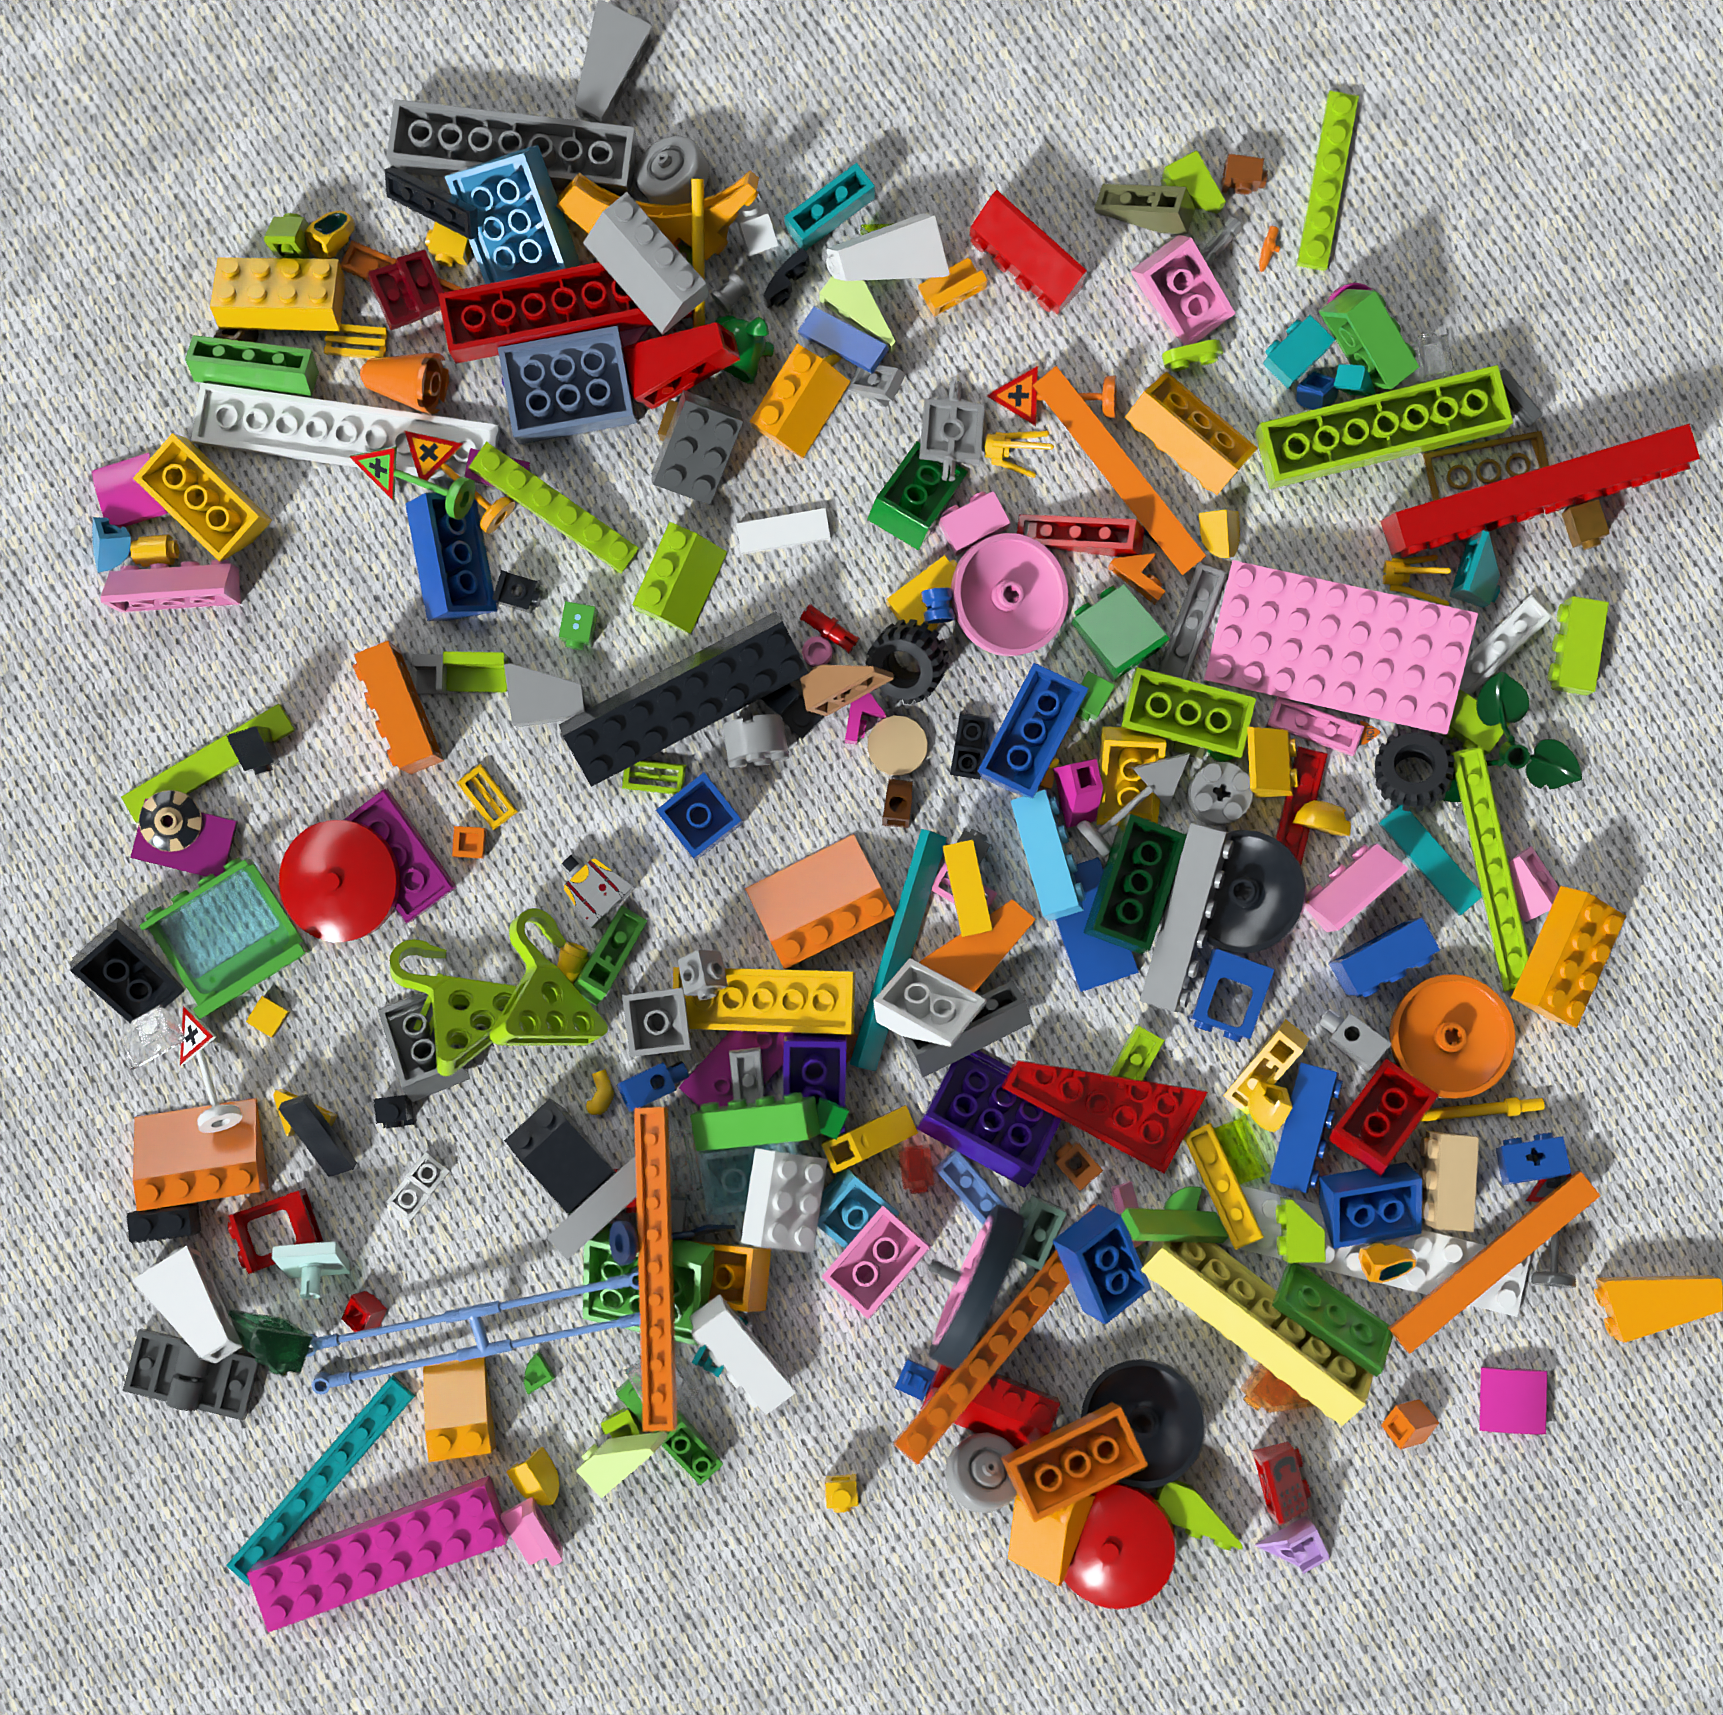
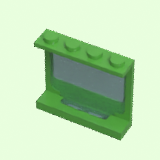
M238 857L224 866L226 870L224 873L217 877L214 874H210L197 883L199 885L198 889L191 893L185 890L171 899L173 902L171 906L164 910L160 906L145 915L147 921L139 925L142 931L150 930L198 1006L193 1008L199 1019L210 1015L310 952L252 859H244L242 861Z

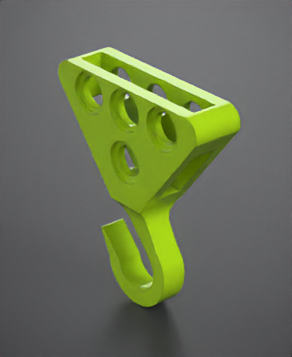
M527 909L515 917L509 927L510 941L525 962L526 971L493 1026L490 1038L496 1045H589L607 1033L608 1025L561 970L552 964L526 936L525 924L526 922H531L541 929L543 935L558 948L563 947L566 941L560 933L555 920L541 909Z
M412 939L403 941L391 952L389 962L390 975L398 985L427 993L430 996L433 1005L437 1071L442 1076H451L493 1043L489 1035L502 1013L499 1009L505 1008L517 986L452 976L408 973L400 966V962L405 957L418 955L423 958H446L447 950L430 945L423 940ZM462 1006V1007H465L466 1009H465V1010H457V1009H455V1007ZM483 1026L487 1030L481 1031L476 1029V1027ZM453 1045H462V1046H464V1048H462V1049H455V1048H453L452 1046H453Z

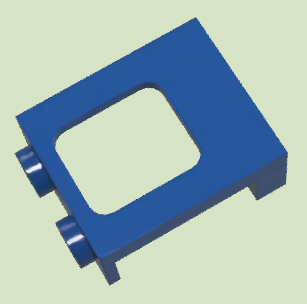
M1217 948L1212 949L1208 960L1210 961L1193 1013L1189 1014L1188 1018L1195 1020L1194 1027L1208 1032H1212L1213 1027L1223 1030V1037L1239 1043L1242 1038L1251 1039L1275 969ZM1221 978L1238 982L1252 989V996L1240 1027L1230 1026L1208 1016V1009L1213 994Z

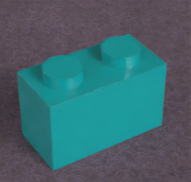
M1311 315L1303 322L1298 318L1286 330L1288 336L1282 342L1278 339L1275 340L1264 352L1267 357L1263 365L1287 389L1328 351L1335 342V339Z

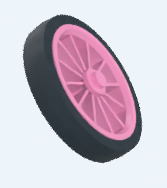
M997 1204L992 1209L976 1236L960 1271L948 1265H942L941 1262L932 1259L928 1271L939 1274V1276L954 1283L938 1321L929 1350V1357L941 1365L953 1369H958L980 1334L998 1297L1015 1255L1025 1221L1024 1216L1010 1208Z

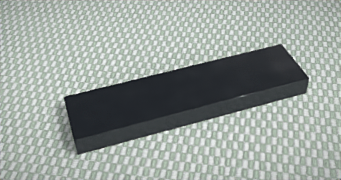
M394 166L385 169L386 197L470 240L479 236L478 210L476 207Z

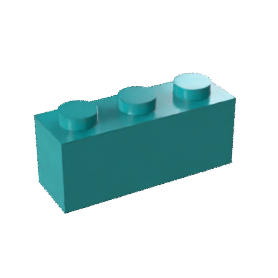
M855 163L785 215V228L800 248L803 247L806 251L875 199V185L858 163Z

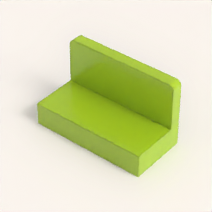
M443 651V664L447 667V690L449 692H507L504 664H508V656L504 652Z

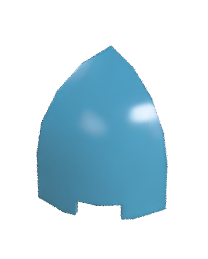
M93 517L92 526L93 553L97 573L109 571L119 566L127 558L131 543V536L125 527L120 529L115 525L109 524L108 518Z

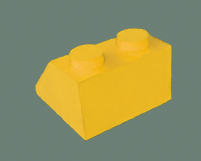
M1247 727L1251 791L1256 798L1293 796V787H1298L1297 769H1292L1291 757H1297L1296 738L1290 739L1288 730Z

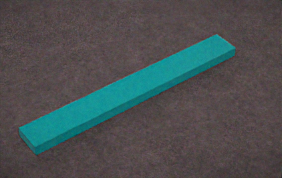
M925 829L920 831L850 1060V1065L871 1071L877 1070L889 1029L876 1022L874 999L908 959L911 958L943 854L942 846H945L947 837Z
M392 1375L226 1566L246 1585L250 1586L247 1572L256 1562L270 1559L280 1552L416 1395Z

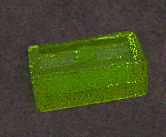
M1245 1114L1214 1128L1240 1185L1263 1177L1271 1171Z

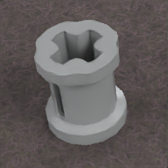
M732 272L729 275V280L718 291L713 290L710 295L726 313H730L732 311L731 307L743 295L748 296L750 290L740 277Z

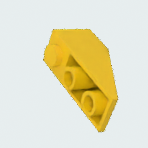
M904 1105L845 1131V1134H839L837 1140L834 1138L827 1139L821 1145L833 1173H836L918 1134V1131L907 1106Z

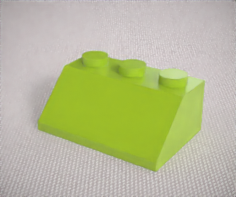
M669 521L632 604L633 607L640 613L691 634L727 551L701 535Z

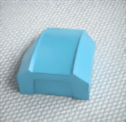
M845 1169L837 1173L836 1177L822 1192L817 1226L846 1249L882 1206L886 1207L897 1217L899 1212L850 1169Z

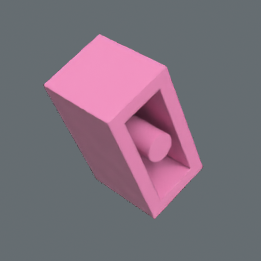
M982 491L969 499V504L961 508L955 505L942 513L943 517L939 519V526L955 556L970 549L981 540L1009 529L1010 521L994 491L988 494Z

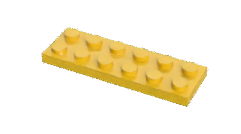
M673 967V989L683 988L679 967ZM724 968L728 987L717 991V996L706 1000H699L698 996L685 995L689 1029L854 1034L856 972Z

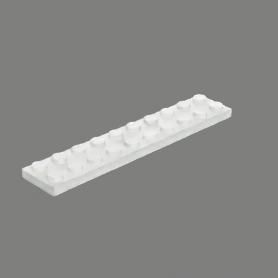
M201 382L191 442L197 445L358 468L360 467L349 456L397 446L396 469L413 476H418L404 432L409 431L463 443V446L446 464L460 477H464L470 448L481 450L486 441L497 448L500 426ZM439 469L431 477L434 479L453 481L441 469ZM475 483L476 485L488 486L484 484Z
M1240 1185L1264 1238L1239 1249L1282 1259V1255H1278L1277 1236H1281V1224H1277L1276 1205H1280V1197L1288 1196ZM1288 1197L1325 1230L1326 1262L1299 1264L1368 1280L1358 1258L1360 1249L1374 1243H1382L1383 1245L1395 1244L1400 1247L1409 1248L1416 1257L1415 1267L1399 1278L1381 1284L1428 1295L1487 1246L1422 1229V1234L1333 1249L1319 1204ZM1228 1238L1224 1243H1217L1233 1247L1230 1238ZM1531 1256L1526 1257L1470 1305L1517 1317Z

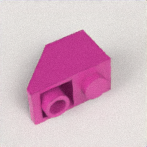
M1097 759L1054 768L1053 771L1066 828L1077 826L1084 820L1090 823L1095 822L1103 792Z

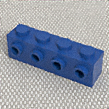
M1300 1063L1291 1097L1292 1109L1285 1120L1269 1183L1308 1193L1309 1188L1315 1189L1319 1177V1171L1315 1170L1317 1157L1323 1159L1327 1146V1141L1322 1139L1325 1127L1331 1129L1335 1111L1330 1109L1333 1097L1339 1098L1343 1084L1342 1080H1338V1072Z

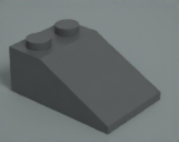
M424 992L378 1010L401 1088L412 1102L470 1079L466 1064L451 1076H442L438 1073L435 1033L433 1029L430 1035L431 1029L429 1025L433 1015L432 1003L426 1017L420 1014L427 996H429ZM422 1020L423 1023L420 1030L413 1029L416 1021ZM459 1045L452 1046L455 1049H460Z

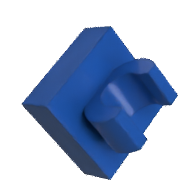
M907 1358L894 1388L923 1401L935 1371Z

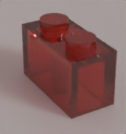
M929 1145L898 1148L903 1190L909 1189L910 1194L929 1192L928 1186H935Z

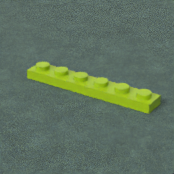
M1331 90L1327 94L1296 266L1322 271L1327 270L1359 96Z
M487 441L469 465L471 471L620 574H622L639 549V547Z

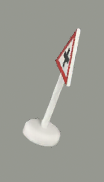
M183 1006L180 1065L187 1063L197 1055L212 1108L207 1109L198 1117V1128L203 1133L223 1131L235 1126L242 1120L241 1110L231 1104L219 1105L203 1050L216 1036L189 1008Z

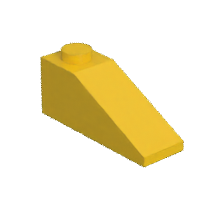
M1285 1019L1223 1096L1248 1115L1249 1098L1257 1082L1261 1081L1274 1085L1304 1051L1310 1038Z

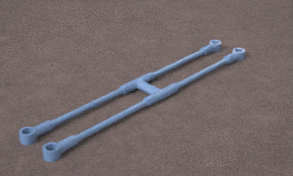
M639 1267L633 1268L629 1274L609 1277L606 1281L504 1302L497 1300L445 1311L444 1314L343 1335L336 1333L317 1337L313 1334H307L302 1338L298 1348L303 1356L311 1357L317 1350L339 1346L343 1342L441 1322L452 1323L469 1319L476 1346L461 1348L453 1353L355 1373L348 1371L330 1375L327 1372H320L315 1376L311 1386L315 1393L326 1394L332 1387L352 1384L355 1380L453 1360L465 1361L513 1351L514 1348L616 1327L623 1329L640 1325V1312L619 1316V1319L517 1340L506 1339L489 1343L481 1317L501 1313L504 1309L607 1288L613 1290L632 1286L635 1289H639V1280L634 1278V1276L639 1275ZM305 1343H310L313 1345V1348L307 1347ZM318 1381L325 1382L327 1386H320Z

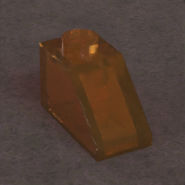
M1260 1362L1240 1388L1246 1394L1243 1400L1257 1411L1261 1407L1270 1413L1314 1406L1312 1402L1300 1396L1295 1389L1282 1379L1277 1378Z

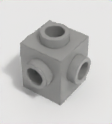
M697 950L678 959L685 995L698 996L699 1000H706L717 996V991L728 987L721 951Z

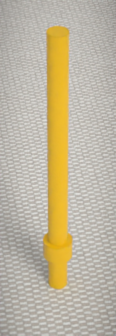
M693 178L692 267L705 281L704 179ZM705 300L693 309V328L705 325Z
M1518 1097L1504 1098L1502 1102L1430 1108L1421 1122L1505 1114L1507 1117L1519 1116L1521 1112L1544 1110L1545 1105L1543 1098L1519 1100Z

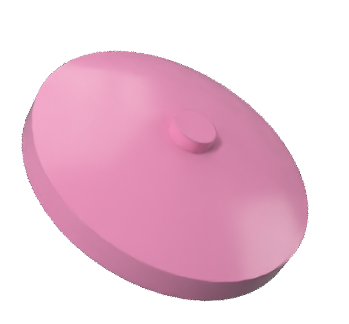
M1003 533L981 540L962 556L953 574L951 583L953 598L951 603L960 628L973 643L990 653L1001 656H1019L1033 652L1046 645L1057 634L1063 624L1068 608V586L1063 569L1055 556L1043 544L1028 536L1016 533Z

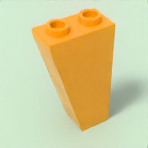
M1711 1275L1601 1277L1595 1279L1598 1287L1594 1289L1595 1298L1601 1307L1604 1306L1608 1317L1604 1319L1606 1330L1611 1337L1614 1336L1616 1340L1623 1343L1723 1311V1284L1720 1278Z

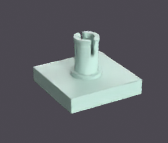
M336 1242L273 1246L272 1259L288 1278L301 1277L300 1298L311 1299V1294L313 1299L320 1297V1276L350 1274V1261Z

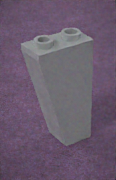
M598 0L596 3L575 101L578 116L589 122L604 124L609 122L655 37L653 27L648 19L639 14L633 16L625 12V9L614 1H609L608 3L604 0Z

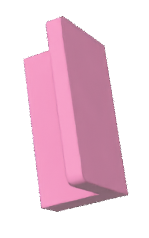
M1530 846L1508 861L1519 913L1524 922H1528L1549 911L1559 890V886L1533 847Z
M533 1497L501 1513L500 1519L529 1565L545 1557L552 1567L563 1561V1546Z

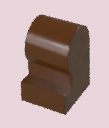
M888 780L882 818L883 826L909 828L913 781Z

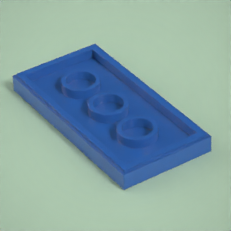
M1099 857L1076 864L1078 871L1073 872L1076 884L1081 883L1085 892L1086 900L1082 901L1084 911L1055 919L1080 992L1139 973L1132 951L1083 933L1104 871Z

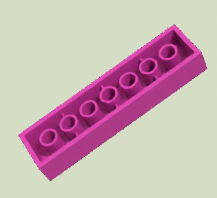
M490 1475L279 1553L265 1561L256 1562L247 1572V1576L268 1633L505 1545L510 1534L500 1519L503 1511Z

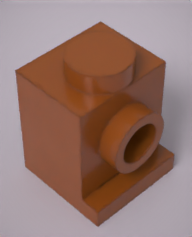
M1228 154L1224 163L1221 193H1227L1228 188H1234V192L1243 195L1251 194L1252 191L1257 192L1258 188L1264 189L1268 170H1263L1264 158Z
M1067 1141L1055 1152L1058 1158L1054 1160V1163L1079 1191L1103 1172L1101 1167L1077 1141L1073 1145ZM1073 1157H1078L1081 1160V1165L1077 1169L1070 1167V1160Z

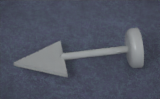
M1190 753L1132 767L1148 786L1099 830L1086 820L1081 821L1077 825L1080 832L1104 858L1111 852V846L1103 835L1152 792L1158 796L1167 808L1169 807Z

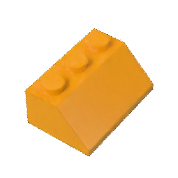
M797 343L749 422L753 429L804 459L851 382L824 359Z

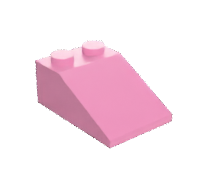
M1176 236L1130 270L1141 290L1184 346L1197 343L1236 314L1191 237Z

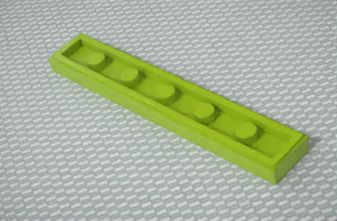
M278 703L228 734L255 726L268 727L275 743L296 731L282 705ZM228 734L121 796L135 823L139 824L140 811L146 798L149 799L154 794L167 790L179 791L188 795L240 764L227 739Z

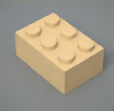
M1426 1131V1137H1422L1420 1153L1421 1156H1425L1424 1168L1419 1170L1423 1187L1422 1224L1434 1229L1474 1232L1479 1137L1463 1133Z

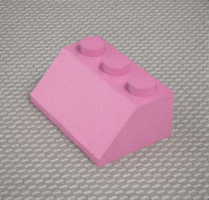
M1376 843L1369 847L1364 844L1351 855L1354 860L1345 867L1341 864L1328 875L1331 880L1322 887L1320 884H1317L1306 894L1308 900L1305 903V908L1326 932L1339 931L1409 869L1406 865Z
M882 1206L821 1277L869 1319L878 1311L932 1246L886 1207Z

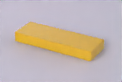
M973 840L942 846L961 936L965 937L992 931Z

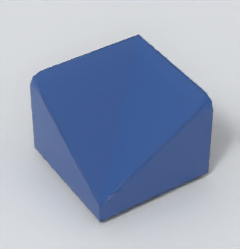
M1313 371L1297 385L1296 402L1310 410L1331 406L1336 401L1339 391L1334 386L1335 378Z

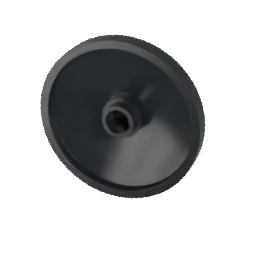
M1252 830L1226 832L1232 835L1230 841H1233L1234 845L1230 858H1225L1222 871H1225V877L1221 888H1216L1213 900L1217 904L1213 917L1211 919L1208 918L1204 929L1208 931L1206 941L1217 948L1229 952H1260L1280 943L1298 924L1306 903L1305 876L1295 855L1277 839Z
M1133 1359L1110 1367L1092 1383L1084 1398L1081 1418L1112 1402L1121 1406L1148 1465L1118 1480V1482L1138 1488L1163 1486L1181 1477L1196 1462L1205 1442L1206 1415L1198 1392L1181 1372L1160 1361Z

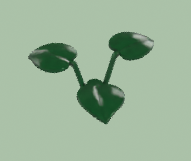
M1498 672L1490 677L1478 694L1476 711L1479 719L1487 726L1501 723V728L1507 738V742L1500 747V758L1497 760H1486L1487 766H1503L1506 764L1513 769H1521L1526 766L1525 773L1528 780L1539 789L1545 785L1548 786L1549 790L1557 789L1569 783L1582 780L1579 763L1575 755L1564 743L1555 739H1543L1535 745L1534 754H1531L1524 745L1515 741L1514 736H1512L1507 727V722H1518L1526 715L1529 709L1528 694L1521 684L1505 672ZM1455 772L1453 773L1450 790L1446 791L1443 801L1461 802Z

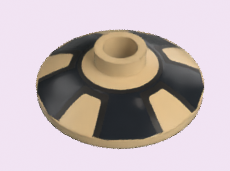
M174 790L161 791L151 796L142 806L139 815V827L145 840L153 847L162 851H179L190 846L199 836L202 828V815L196 802L187 794ZM166 815L173 818V824L170 827H166L163 824V818Z

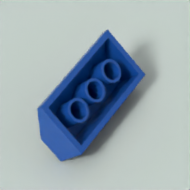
M424 493L405 503L427 621H451L497 612L496 602L492 599L494 589L483 531L480 527L477 501L473 500L470 510L460 520L452 518L447 514L445 509L446 496L439 493Z
M1033 663L978 769L981 778L1010 792L1033 799L1089 688Z

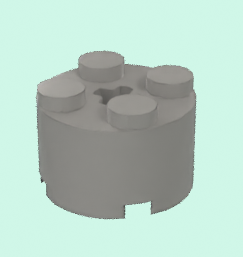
M756 715L750 720L743 721V718L723 724L729 769L746 767L747 763L753 762V767L757 768L769 766L771 761L789 759L785 727L781 715Z
M1215 762L1208 764L1192 777L1187 787L1186 797L1188 805L1197 819L1208 825L1220 826L1229 824L1245 814L1252 802L1253 792L1250 789V777L1240 767L1228 762ZM1221 787L1222 793L1226 797L1218 801L1217 794L1213 793V791Z

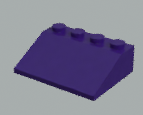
M977 1050L950 1064L916 1129L1025 1188L1036 1175L1062 1119L1002 1088L1001 1086L1011 1068Z

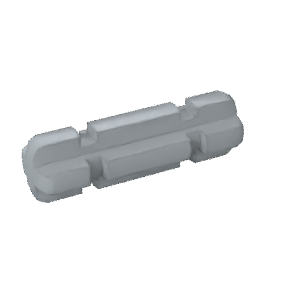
M1231 217L1224 224V227L1207 243L1206 247L1200 251L1208 267L1232 242L1233 237L1235 238L1241 232L1243 225L1235 217Z

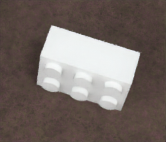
M755 1148L741 1242L759 1247L813 1253L827 1159Z

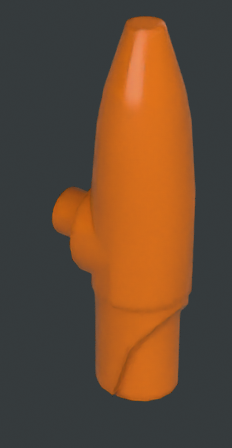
M1270 226L1267 237L1264 239L1259 259L1260 272H1264L1268 266L1273 252H1279L1280 246L1276 245L1279 233L1278 227Z

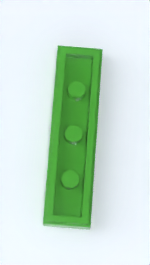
M1126 1208L1121 1214L1134 1241L1224 1243L1229 1238L1217 1213L1212 1211Z

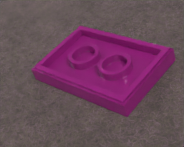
M201 812L202 828L197 839L187 848L172 852L162 851L150 845L143 837L138 825L130 858L206 877L210 874H214L217 877L226 871L224 866L228 863L238 821ZM166 815L163 818V824L166 827H170L173 824V818Z

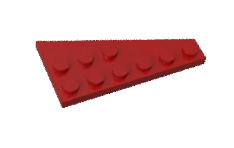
M1017 1059L1001 1086L1007 1091L1165 1174L1208 1093L1204 1090L1144 1080L1140 1081L1132 1078Z

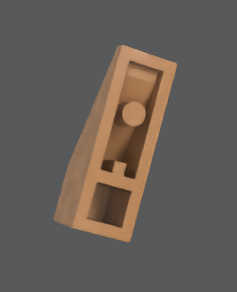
M815 666L808 674L800 678L806 710L828 716L893 680L894 675L891 672L874 666Z

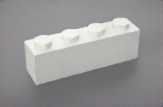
M720 1294L689 1317L694 1328L690 1331L693 1338L701 1347L704 1344L707 1345L710 1349L708 1353L713 1362L718 1367L724 1365L728 1370L726 1375L736 1388L741 1386L746 1391L743 1394L754 1409L758 1406L767 1415L796 1393L790 1378Z

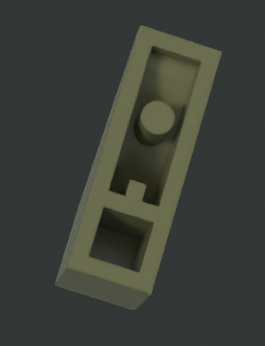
M1102 184L1094 207L1095 212L1158 233L1188 234L1196 209L1187 187Z

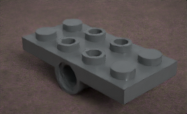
M142 1328L138 1330L123 1391L165 1401L167 1406L184 1411L201 1410L243 1421L246 1419L261 1357L235 1351L215 1364L200 1358L184 1338Z

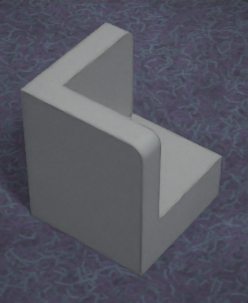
M412 654V666L417 669L416 692L418 694L447 695V667L443 664V654Z

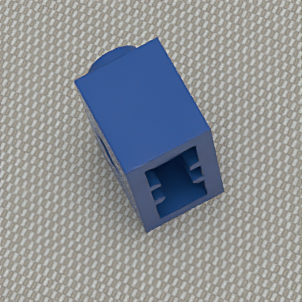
M1550 1132L1534 1135V1141L1523 1143L1521 1137L1503 1140L1504 1146L1496 1148L1502 1185L1571 1174L1563 1136L1553 1138V1134ZM1526 1155H1537L1538 1161H1527Z

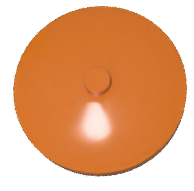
M1449 974L1426 979L1406 992L1393 1012L1389 1029L1391 1052L1398 1067L1439 1094L1438 1097L1459 1099L1486 1091L1505 1074L1514 1054L1515 1028L1507 1006L1490 987L1471 977Z

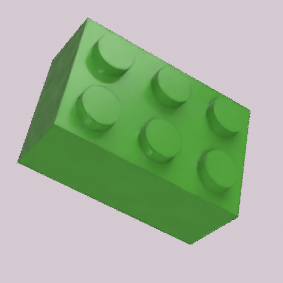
M1346 289L1319 310V313L1350 365L1365 366L1374 387L1393 389L1419 368L1415 360L1416 353L1400 334L1401 327L1388 314L1385 309L1386 302L1381 294L1375 290Z

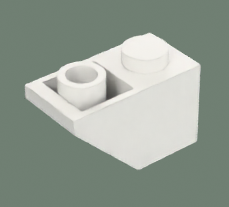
M758 194L749 206L744 204L738 210L739 214L735 219L750 256L778 246L769 213Z

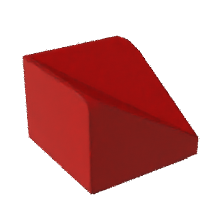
M362 1291L351 1295L341 1319L354 1332L380 1327L387 1308L373 1294Z

